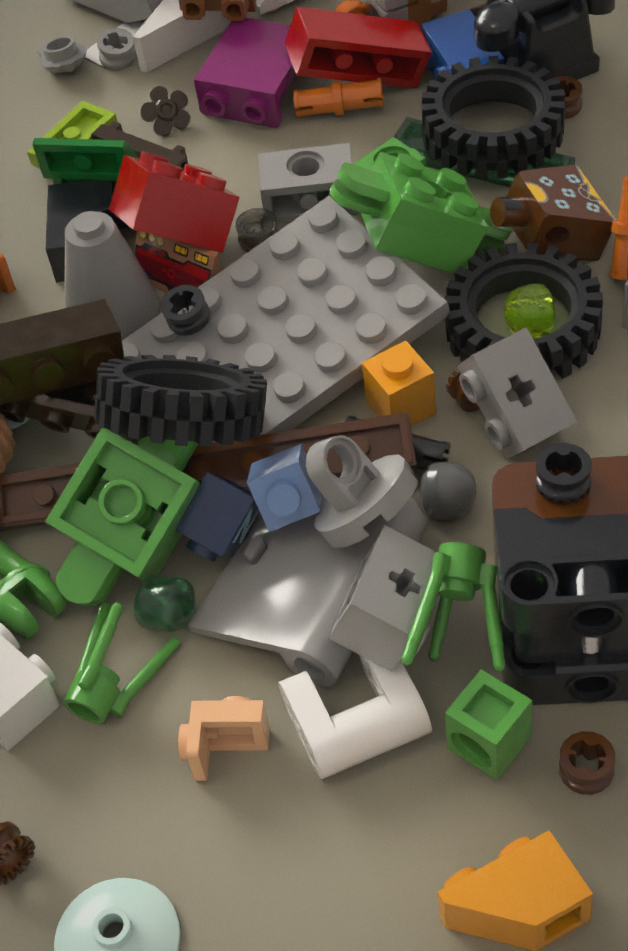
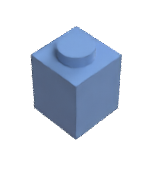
M302 444L251 464L247 484L269 532L321 512L323 494L308 475L306 452Z

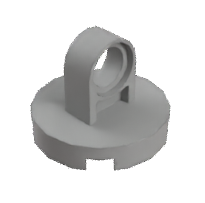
M343 435L316 442L310 447L306 455L308 475L326 498L321 506V512L315 516L314 527L332 548H345L370 536L364 526L380 514L387 522L390 521L410 500L417 487L418 480L413 475L414 472L411 466L399 454L387 455L371 462L351 438ZM329 449L337 452L342 460L343 470L340 478L333 475L328 468L327 454Z

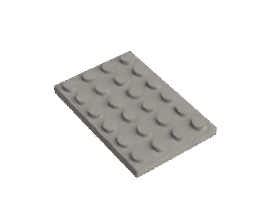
M328 196L198 287L202 291L211 312L208 324L201 331L186 336L175 334L170 330L163 313H160L123 339L122 344L124 357L134 356L141 359L142 355H153L156 358L163 359V355H175L176 359L186 360V356L198 357L197 361L202 362L208 359L220 361L219 365L227 363L239 365V369L249 368L254 370V374H261L267 380L263 431L260 433V435L294 429L363 378L362 362L404 341L411 344L444 320L447 314L450 313L448 302L397 256L375 250L368 230L334 201L333 198ZM189 306V311H191L194 308V306Z

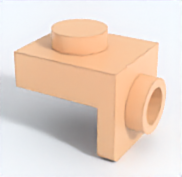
M230 696L221 701H191L189 724H181L179 728L178 750L180 759L188 760L195 781H207L210 751H269L270 727L263 700Z

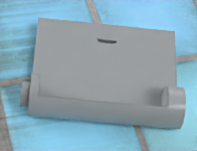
M322 495V504H323V503L325 502L326 498ZM412 498L390 521L387 522L381 514L377 516L373 521L364 526L370 536L345 548H332L314 527L316 514L270 532L262 515H260L245 541L232 557L187 627L191 633L278 652L295 674L307 671L314 685L320 687L333 686L353 651L329 639V635L363 557L384 524L417 542L420 541L428 527V521L422 507Z

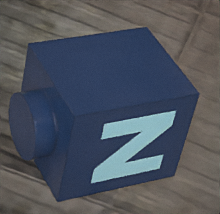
M207 472L175 530L190 538L186 545L188 549L215 562L218 555L221 557H233L249 534L260 511L249 490L220 474Z

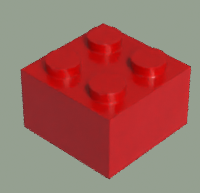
M141 151L139 159L124 155L109 210L133 230L223 253L240 198L225 188L226 180L213 176V172L191 164H185L182 171L181 167L168 163L169 159L149 152Z

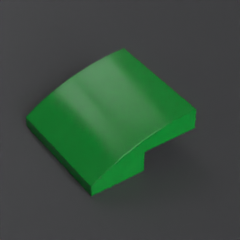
M34 138L32 144L43 178L53 179L54 184L84 180H112L115 188L124 155L138 158L125 140Z

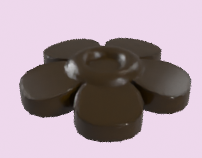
M157 86L153 88L149 94L152 102H146L141 106L140 114L145 122L156 120L153 130L155 134L163 137L170 135L172 124L177 129H185L190 122L189 113L182 110L188 104L186 94L176 90L171 93L168 99V91L165 87Z

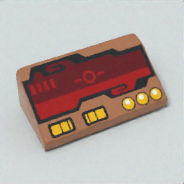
M137 231L134 255L157 289L168 293L171 289L180 285H192L198 288L222 271L220 256L217 251Z

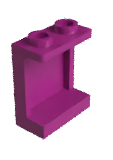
M245 18L243 21H231L194 78L200 112L204 115L278 128L282 122L281 99L296 76L284 45L290 25Z

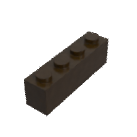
M101 299L0 323V405L97 381V367L101 363H108V360L114 358L123 360L124 351L121 331L106 300Z

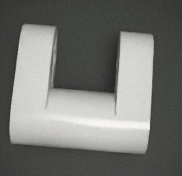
M359 655L364 672L376 698L333 716H329L307 671L278 682L287 712L321 780L432 733V726L425 705L401 660L391 672Z

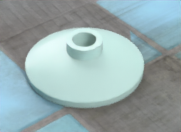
M133 878L110 879L91 886L70 903L58 923L54 940V951H179L181 942L180 923L170 900L155 886ZM114 923L124 924L118 936L114 938L102 936L103 931L108 926Z

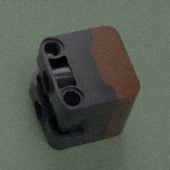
M628 455L590 458L592 462L590 491H586L584 498L580 496L578 502L574 503L573 500H569V504L566 505L561 500H559L558 504H555L553 499L550 498L548 501L544 499V494H539L538 487H536V461L508 464L499 469L493 477L494 565L497 566L495 590L505 658L502 678L503 683L531 699L532 705L628 700ZM557 468L554 472L550 470V474L554 476H557L558 474L563 472L568 473L571 476L577 474L573 472V468H571L570 471H561ZM530 664L536 665L538 668L525 669L520 666Z

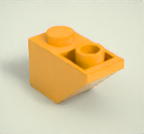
M550 830L534 839L527 836L516 839L500 852L498 859L478 870L475 867H467L458 871L445 882L443 889L437 892L439 918L446 929L531 951H538L591 920L593 893Z

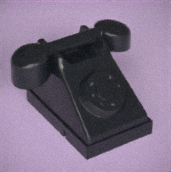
M487 0L486 3L470 9L475 16L474 42L477 48L482 51H499L504 57V65H506L508 57L518 58V67L520 68L527 60L536 63V72L544 67L550 71V79L556 76H568L578 80L599 71L600 57L594 52L589 14L605 15L611 13L615 9V0Z

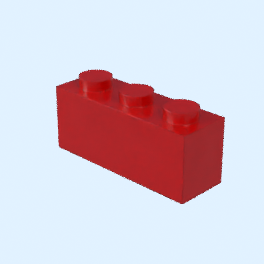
M296 7L284 43L297 76L351 82L371 81L381 78L382 85L418 88L432 53L417 21Z

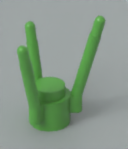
M447 542L441 544L438 552L434 553L431 574L401 657L403 664L410 665L414 660L438 593L441 598L438 604L428 654L429 659L432 661H437L440 657L453 600H473L475 591L482 588L493 667L497 671H502L505 668L504 646L495 590L497 566L485 564L486 551L484 549L467 543Z
M108 602L100 604L75 678L63 700V705L71 713L95 724H103L109 713L122 717L130 700L180 646V640L177 637L170 639L120 692L117 687L120 677L113 670L101 665L123 610L120 603H114L111 609Z

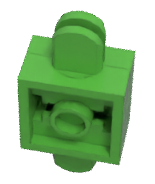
M380 152L371 170L345 162L341 165L338 172L339 179H336L330 188V196L340 206L361 212L375 250L452 274L460 266L467 268L468 259L473 257L476 250L485 252L487 249L496 247L500 254L505 246L504 240H507L513 232L512 227H496L493 225L490 218V209L479 206L477 201L474 200L466 184L467 181L461 174L448 168H442L440 171L425 167L419 160L407 154H398L395 157Z
M101 428L45 520L47 524L77 541L56 576V586L64 598L84 607H97L106 600L124 569L152 585L154 584L183 535L175 529L200 486L196 479L182 472L198 446L196 442L188 441L187 446L175 445L174 440H165L163 444L150 442V437L146 436L137 440L136 444H133L109 429Z

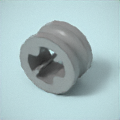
M111 28L102 32L97 38L99 61L106 68L121 70L129 67L135 61L136 52L133 35L129 31L121 28Z

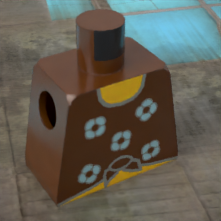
M577 165L520 171L515 175L507 196L496 197L490 207V218L493 225L496 227H512L526 250L528 242L539 243L538 254L545 255L550 245L559 248V257H565L570 252L577 256L578 259L586 260L600 259L612 234V221L616 220Z

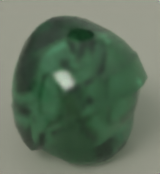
M150 575L140 583L135 595L134 617L136 622L142 628L154 632H176L186 628L196 610L195 590L192 584L187 579L178 576L168 578Z

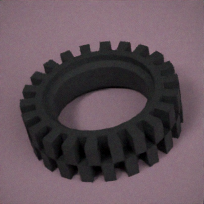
M489 56V64L481 65L479 57L469 59V68L466 69L461 62L451 65L452 74L443 69L437 74V81L430 80L427 84V92L423 91L421 111L424 146L426 150L430 149V156L435 161L441 158L444 168L451 169L458 163V173L468 176L471 169L476 168L477 178L487 179L488 170H497V179L508 178V168L513 167L516 174H518L520 171L527 170V162L537 169L544 165V157L551 159L556 154V147L560 148L563 142L565 122L564 89H560V82L556 77L550 79V71L544 67L536 72V63L527 60L520 68L518 67V58L508 57L506 65L499 64V56ZM489 101L516 104L528 109L534 116L530 122L523 126L501 132H480L467 129L452 119L455 113L465 107Z
M528 242L527 253H518L517 243L506 244V255L500 256L496 247L485 250L486 262L477 255H474L468 259V269L460 266L454 272L455 281L449 280L446 287L447 296L444 299L448 302L450 313L445 318L447 342H450L452 354L454 357L460 355L462 363L471 355L506 338L489 331L477 317L481 306L489 298L510 290L529 289L542 291L559 299L568 309L569 316L567 321L558 330L549 335L533 338L551 373L555 369L562 379L572 375V364L579 369L587 363V353L594 354L597 349V341L601 335L603 294L600 292L598 278H591L592 269L586 263L577 267L578 257L570 252L559 261V248L549 245L545 255L538 254L539 243Z
M142 355L141 359L134 356H125L123 360L114 358L108 360V363H101L97 367L94 419L99 421L101 427L111 428L110 431L118 435L128 433V438L137 440L147 436L150 437V442L163 444L165 440H174L175 445L187 446L188 441L196 442L199 446H212V441L223 446L232 445L233 440L243 443L249 441L250 437L257 438L263 431L267 380L261 374H254V370L249 368L239 369V365L232 363L219 365L220 361L213 359L202 362L197 361L198 357L186 356V360L176 359L175 355H163V359L156 358L153 355Z

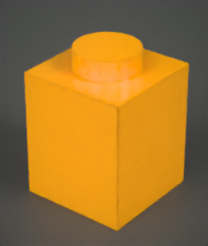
M407 341L362 362L366 404L377 417L409 412L411 426L436 414L434 372Z

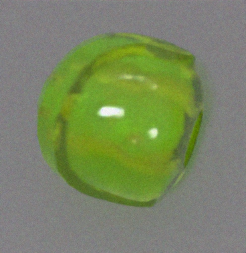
M545 284L520 286L508 295L503 312L508 329L514 334L527 327L532 338L550 334L555 324V305L553 296Z

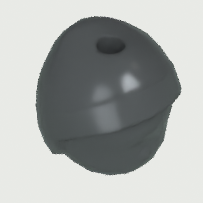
M438 462L428 465L421 478V501L426 514L430 519L438 521H453L466 516L476 499V483L471 471L465 466L453 462Z

